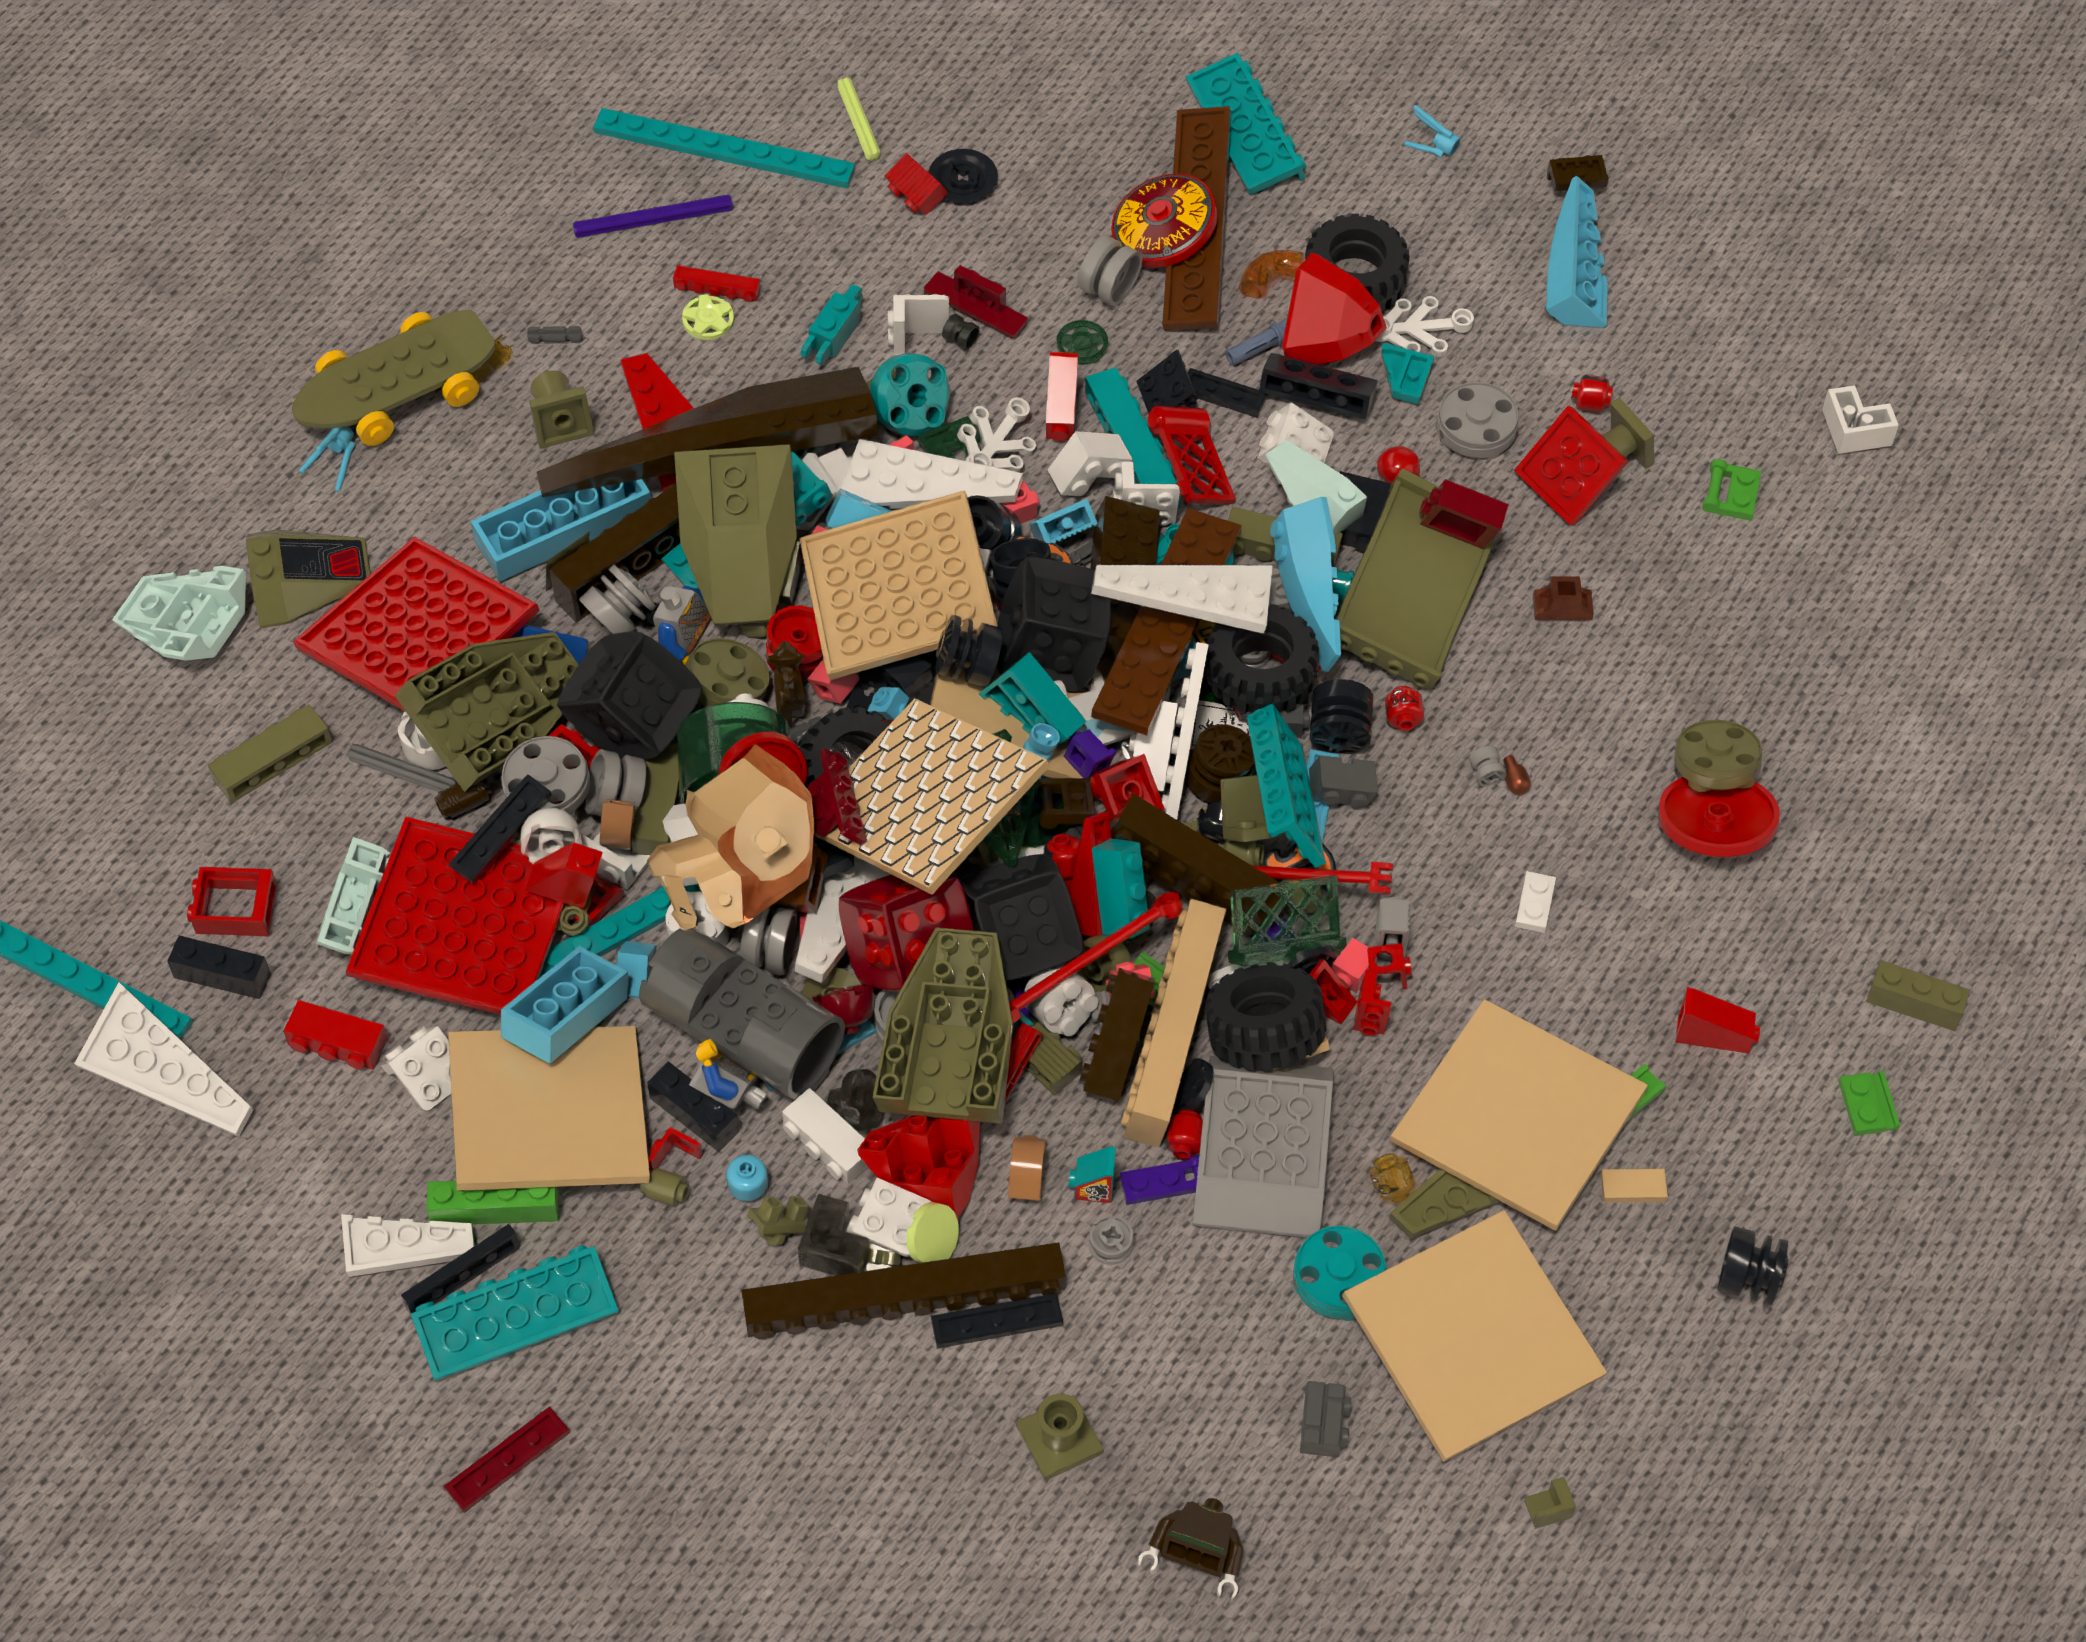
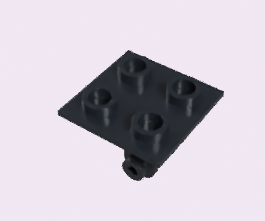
M1175 350L1136 381L1148 414L1155 406L1177 407L1183 404L1188 408H1192L1197 404L1198 396L1194 391L1193 383L1187 373L1186 365L1182 360L1179 350Z

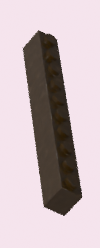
M1058 1242L742 1289L741 1291L748 1337L754 1336L757 1339H767L772 1337L774 1333L780 1332L799 1334L807 1328L813 1327L826 1330L832 1329L840 1323L851 1322L854 1325L867 1323L873 1318L882 1317L885 1320H893L906 1313L914 1312L916 1315H926L931 1313L933 1309L959 1310L966 1304L978 1303L979 1305L986 1306L994 1304L1000 1299L1010 1298V1300L1015 1301L1026 1299L1029 1295L1039 1293L1042 1295L1058 1294L1060 1290H1065L1066 1275L1060 1243Z

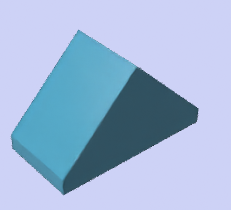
M625 941L618 951L617 966L628 971L627 997L639 999L641 981H648L652 969L648 964L655 954L656 944Z

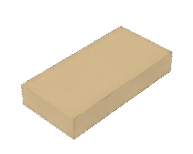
M1665 1169L1601 1170L1603 1203L1667 1201Z

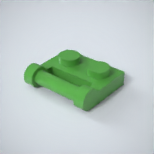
M1722 459L1712 460L1710 464V472L1712 474L1708 494L1703 500L1702 509L1705 512L1752 521L1761 471L1730 465ZM1723 476L1731 478L1726 503L1720 502L1718 499Z

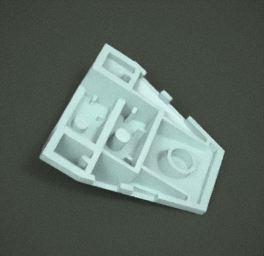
M216 566L213 567V571L203 573L198 569L190 570L188 575L177 576L174 572L143 576L112 620L119 627L164 657L185 661L213 658L220 651L245 614L246 572L244 569Z
M355 837L352 838L331 894L316 944L344 954L353 953L388 863L390 852L378 845Z

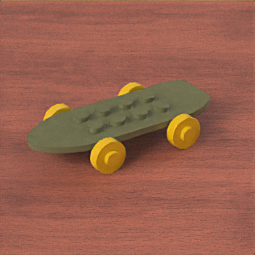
M472 310L454 311L435 319L426 312L412 314L402 323L400 334L350 357L341 350H333L324 354L315 365L316 375L304 385L293 402L292 413L294 419L301 425L314 428H340L358 424L356 433L363 444L367 446L381 444L391 436L394 430L393 422L385 413L440 387H442V395L448 404L453 407L464 406L471 402L479 392V384L471 373L480 368L495 350L494 339Z

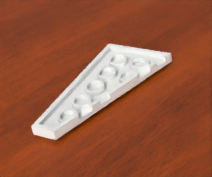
M859 439L841 489L880 506H888L890 509L905 508L964 490L967 497L980 495L990 498L997 503H1009L1016 501L1023 481V473Z
M1097 565L1094 572L1091 594L1264 634L1267 626L1272 566Z
M1199 642L1196 643L1195 649L1189 648L1186 669L1191 670L1190 679L1184 678L1181 698L1186 699L1185 708L1179 707L1175 727L1181 728L1179 737H1173L1171 754H1175L1176 759L1174 766L1168 765L1165 783L1171 784L1169 796L1163 795L1162 798L1165 808L1162 811L1176 820L1208 650V644Z
M854 856V867L849 868L844 873H837L823 879L816 914L807 913L795 963V972L823 983L847 951L839 916V897L857 886L891 875L890 873Z
M120 983L117 984L74 1064L80 1069L239 1137L254 1109Z

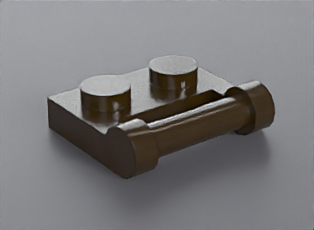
M1045 778L1039 780L1036 789L1037 794L1041 797V826L1045 829H1052L1058 824L1083 825L1085 818L1095 815L1091 779ZM1054 793H1061L1062 809H1054L1052 797Z

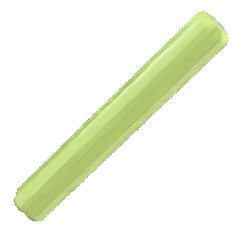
M848 77L839 79V92L865 156L869 161L877 160L880 158V149L853 83Z

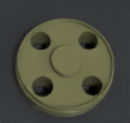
M714 638L703 641L695 647L685 665L702 685V692L698 702L701 709L710 716H712V709L714 707L735 700L740 694H751L753 699L763 701L768 690L770 677L766 663L752 648L735 640Z
M1705 720L1694 723L1681 732L1676 743L1674 762L1679 773L1688 780V785L1693 790L1705 792L1709 790H1731L1738 787L1749 788L1756 783V777L1761 769L1762 748L1759 738L1743 725L1726 720Z

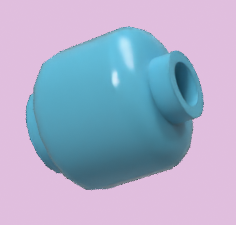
M741 1155L730 1162L726 1172L727 1186L730 1193L741 1201H753L760 1198L768 1187V1174L764 1162L753 1155Z

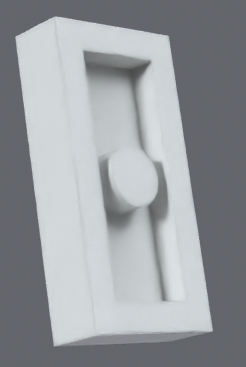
M1526 871L1515 927L1545 933L1556 877Z

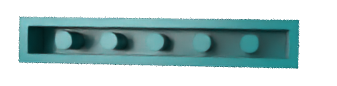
M1116 367L1086 376L1085 394L1105 433L1119 434L1133 459L1131 462H1133L1134 484H1176L1178 481L1173 476L1171 462L1169 459H1164L1161 444L1157 438H1153L1147 418L1142 417L1137 398L1131 396L1126 377H1121ZM1180 494L1177 509L1181 508L1182 498Z

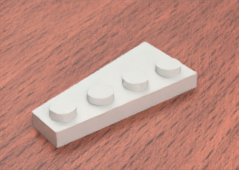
M341 1214L345 1265L348 1277L450 1262L475 1246L471 1223L444 1221L420 1223L414 1222L413 1219L401 1218L400 1221H391L368 1216V1219L353 1218V1215Z

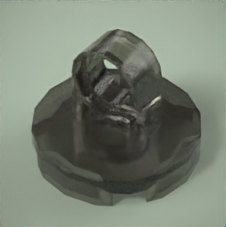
M854 1069L846 1073L842 1080L841 1088L831 1090L826 1099V1103L843 1119H847L848 1123L855 1130L862 1132L878 1128L885 1112H879L873 1100L877 1075L870 1069ZM834 1102H840L842 1106H839Z

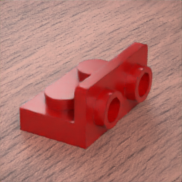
M1366 969L1358 995L1353 1030L1360 1031L1367 1036L1383 1035L1392 1002L1379 999L1382 984L1376 983L1378 972Z

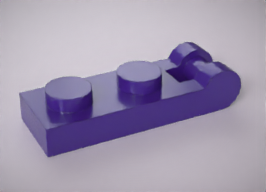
M1199 1156L1192 1157L1187 1161L1120 1172V1181L1126 1205L1196 1193ZM1193 1173L1194 1179L1186 1181L1185 1174Z

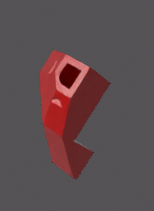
M1311 253L1297 268L1282 343V350L1286 357L1317 365L1344 360L1372 345L1387 328L1380 305L1358 279L1316 253Z
M913 1115L870 1131L857 1149V1152L877 1178L926 1198L931 1202L949 1206L955 1212L958 1219L970 1200L978 1170L980 1122Z

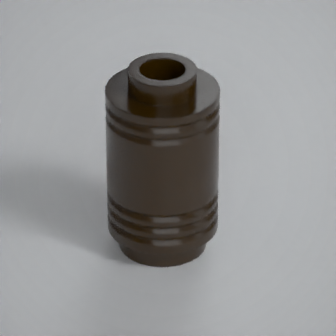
M485 778L465 792L456 783L438 792L439 796L434 797V800L443 818L450 817L453 819L489 801L488 794L492 793V790Z

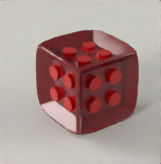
M891 874L857 886L839 897V916L852 968L862 984H872L873 988L891 991L901 990L935 928L974 931L963 887L954 874H951L933 894Z

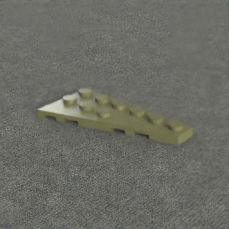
M1440 1168L1391 1211L1389 1218L1413 1239L1501 1201Z

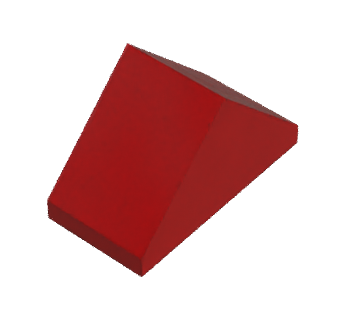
M1320 959L1310 975L1321 987L1325 1016L1338 1024H1342L1357 1001L1325 959Z

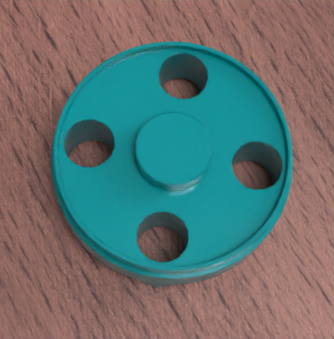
M914 353L893 356L877 369L870 386V393L878 421L895 433L909 436L921 435L933 428L939 427L945 420V413L950 398L947 373L944 366L930 357ZM895 369V370H896V377H895V379L893 380V379H892V372H893V370ZM929 369H930V370H931V377H930V379L928 380V379H927V373H928V371H929ZM894 409V410H895V416H894V418L891 420V416H890V415H891V411ZM929 409L930 416L926 419V412Z
M1329 1226L1320 1229L1310 1235L1297 1252L1293 1268L1294 1289L1302 1301L1315 1312L1330 1318L1345 1321L1354 1320L1356 1318L1349 1306L1341 1301L1344 1299L1342 1295L1344 1291L1386 1271L1384 1255L1378 1244L1361 1230L1348 1226ZM1335 1242L1338 1247L1330 1248L1324 1243ZM1371 1263L1377 1266V1269L1369 1270L1364 1265ZM1305 1276L1313 1277L1316 1280V1282L1307 1283L1303 1281L1302 1278Z

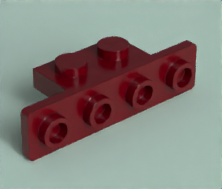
M961 265L954 271V279L938 271L924 286V293L948 296L949 306L1011 338H1015L1028 323L1027 316L1006 306V288L1002 287L998 282L991 281L979 275L976 271L969 270Z
M823 748L819 754L824 772L815 781L811 782L807 788L812 796L815 833L825 837L838 825L842 836L863 846L867 839L858 808L859 804L856 801L853 789V782L848 771V763L840 753H833Z

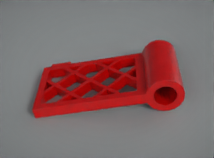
M1155 406L1152 408L1147 418L1148 426L1154 434H1160L1178 479L1176 485L1179 486L1181 498H1185L1187 503L1233 504L1236 501L1235 495L1208 431L1210 417L1207 410L1204 408ZM1172 439H1176L1184 445L1183 450L1175 445ZM1202 440L1205 451L1192 441ZM1189 449L1200 457L1199 462L1187 454L1186 451ZM1181 460L1194 469L1192 473L1183 467ZM1203 461L1213 467L1215 473L1202 465ZM1197 472L1210 481L1208 485L1195 476ZM1190 483L1200 489L1203 494H1194ZM1214 484L1219 489H1221L1223 495H1220L1218 492L1212 489V485Z

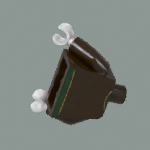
M1208 1498L1204 1505L1193 1501L1187 1502L1182 1510H1176L1161 1518L1149 1542L1150 1550L1141 1553L1138 1562L1140 1568H1142L1145 1560L1153 1559L1155 1562L1151 1567L1150 1573L1154 1574L1159 1570L1160 1564L1157 1556L1159 1551H1162L1161 1557L1211 1575L1221 1578L1223 1572L1225 1573V1578L1218 1585L1217 1596L1220 1598L1223 1586H1230L1233 1590L1232 1601L1238 1592V1586L1234 1580L1235 1575L1239 1576L1244 1548L1237 1530L1231 1527L1232 1516L1222 1512L1223 1504L1219 1500Z

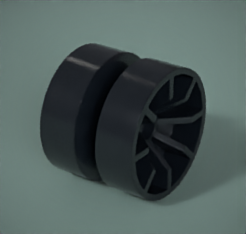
M975 495L968 497L979 548L993 551L1000 544L1010 541L1016 536H1021L1020 521L1011 509L985 496Z

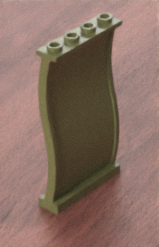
M1401 468L1390 486V492L1335 619L1339 620L1341 649L1356 654L1364 661L1374 663L1393 675L1403 677L1417 687L1431 690L1442 674L1440 672L1448 650L1480 578L1495 537L1484 549L1420 525L1423 515L1419 513L1421 504L1425 497L1429 498L1433 487L1438 488L1439 486Z

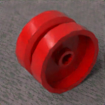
M803 605L788 606L778 610L770 618L766 634V659L768 665L773 671L775 670V667L769 663L768 656L773 655L781 642L787 641L799 653H804L805 658L800 663L799 669L802 680H808V677L824 659L814 608Z

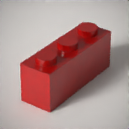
M301 1000L297 1001L283 1030L286 1041L293 1050L302 1053L306 1052V1050L315 1052L321 1058L328 1061L342 1060L355 1069L366 1067L374 1070L388 1040L383 1024Z

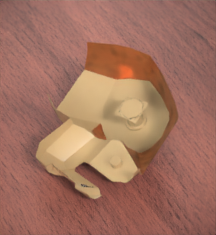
M754 744L753 748L743 759L696 792L687 790L685 803L687 816L698 835L659 845L647 859L652 877H656L665 887L674 908L671 915L681 928L688 930L697 927V917L682 883L685 877H696L714 918L731 928L746 924L809 877L814 834L811 793L792 770Z

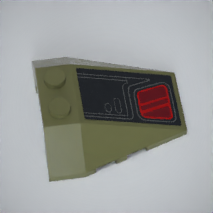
M277 529L247 534L246 537L251 585L260 629L290 624L296 621L299 616L310 611L316 612L323 609L322 606L337 599L340 601L370 575L365 538Z

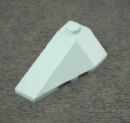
M1287 439L1266 453L1265 458L1278 483L1282 484L1290 506L1319 497H1327L1334 536L1363 516L1367 496L1339 472Z

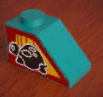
M1107 1147L1077 1158L1076 1169H1070L1068 1188H1074L1075 1200L1112 1203L1116 1147Z

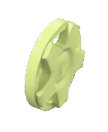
M708 294L699 295L698 298L690 301L682 313V323L685 330L691 336L702 340H712L725 335L731 329L734 321L731 305L721 298L709 296ZM729 314V320L727 323L723 317ZM687 320L695 323L693 328L688 324ZM709 329H713L716 331L712 333H706Z

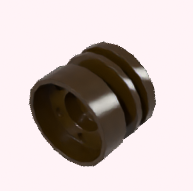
M1216 724L1203 730L1199 734L1185 772L1186 782L1192 792L1205 801L1211 803L1221 801L1222 779L1250 776L1255 764L1250 736L1242 729L1228 724Z

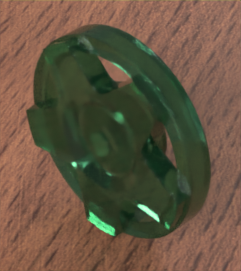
M1088 320L1072 321L1063 326L1058 332L1057 350L1064 353H1078V364L1080 365L1095 363L1107 351L1108 336L1105 330L1097 323ZM1088 328L1093 329L1097 333H1089ZM1074 329L1073 334H1066L1068 331ZM1103 344L1102 348L1099 351L1097 347Z

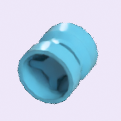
M1038 723L1031 729L1023 749L1041 756L1049 762L1053 755V750L1059 743V733L1049 724Z

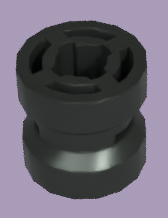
M953 314L948 318L943 327L942 337L950 342H957L958 346L964 350H969L978 339L980 327L973 322H965L964 318L958 314Z

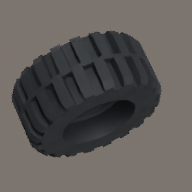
M1351 214L1350 217L1340 215L1335 217L1334 221L1331 219L1326 221L1308 239L1305 259L1311 253H1316L1337 266L1335 263L1351 258L1370 262L1377 269L1368 273L1345 272L1362 283L1380 305L1382 313L1385 312V307L1387 309L1393 307L1396 301L1402 297L1404 287H1406L1410 256L1405 239L1402 236L1400 237V233L1394 227L1390 228L1388 222L1382 219L1380 221L1375 220V217L1371 215H1366V217L1359 216V214Z
M1270 604L1264 634L1216 623L1208 636L1206 655L1208 685L1212 687V692L1218 699L1223 698L1225 705L1230 708L1234 706L1238 712L1243 714L1247 712L1254 713L1256 710L1272 703L1279 713L1281 710L1287 712L1295 708L1296 702L1301 704L1307 699L1308 694L1312 692L1315 686L1319 656V645L1315 639L1316 634L1310 626H1307V621L1301 616L1295 617V612L1287 608L1282 610L1279 609L1278 605ZM1253 651H1268L1281 656L1286 662L1275 668L1257 669L1242 663L1238 658Z
M848 707L841 708L835 713L831 712L821 718L807 730V733L798 742L799 749L807 765L805 787L808 788L809 784L824 772L819 754L823 748L831 750L838 742H849L866 750L892 721L889 719L886 722L882 721V714L876 711L866 714V709L856 707L852 711Z
M1267 962V965H1259L1257 963L1251 964L1249 968H1238L1234 970L1233 974H1226L1220 979L1219 983H1215L1206 997L1205 1014L1211 1047L1218 1057L1226 1063L1229 1062L1235 1068L1245 1067L1247 1071L1256 1072V1069H1262L1264 1072H1270L1274 1068L1280 1067L1281 1070L1286 1069L1292 1063H1301L1306 1059L1307 1055L1311 1056L1325 1038L1327 1027L1321 987L1310 974L1308 975L1307 972L1300 968L1294 969L1292 965L1283 964L1281 966L1275 962Z

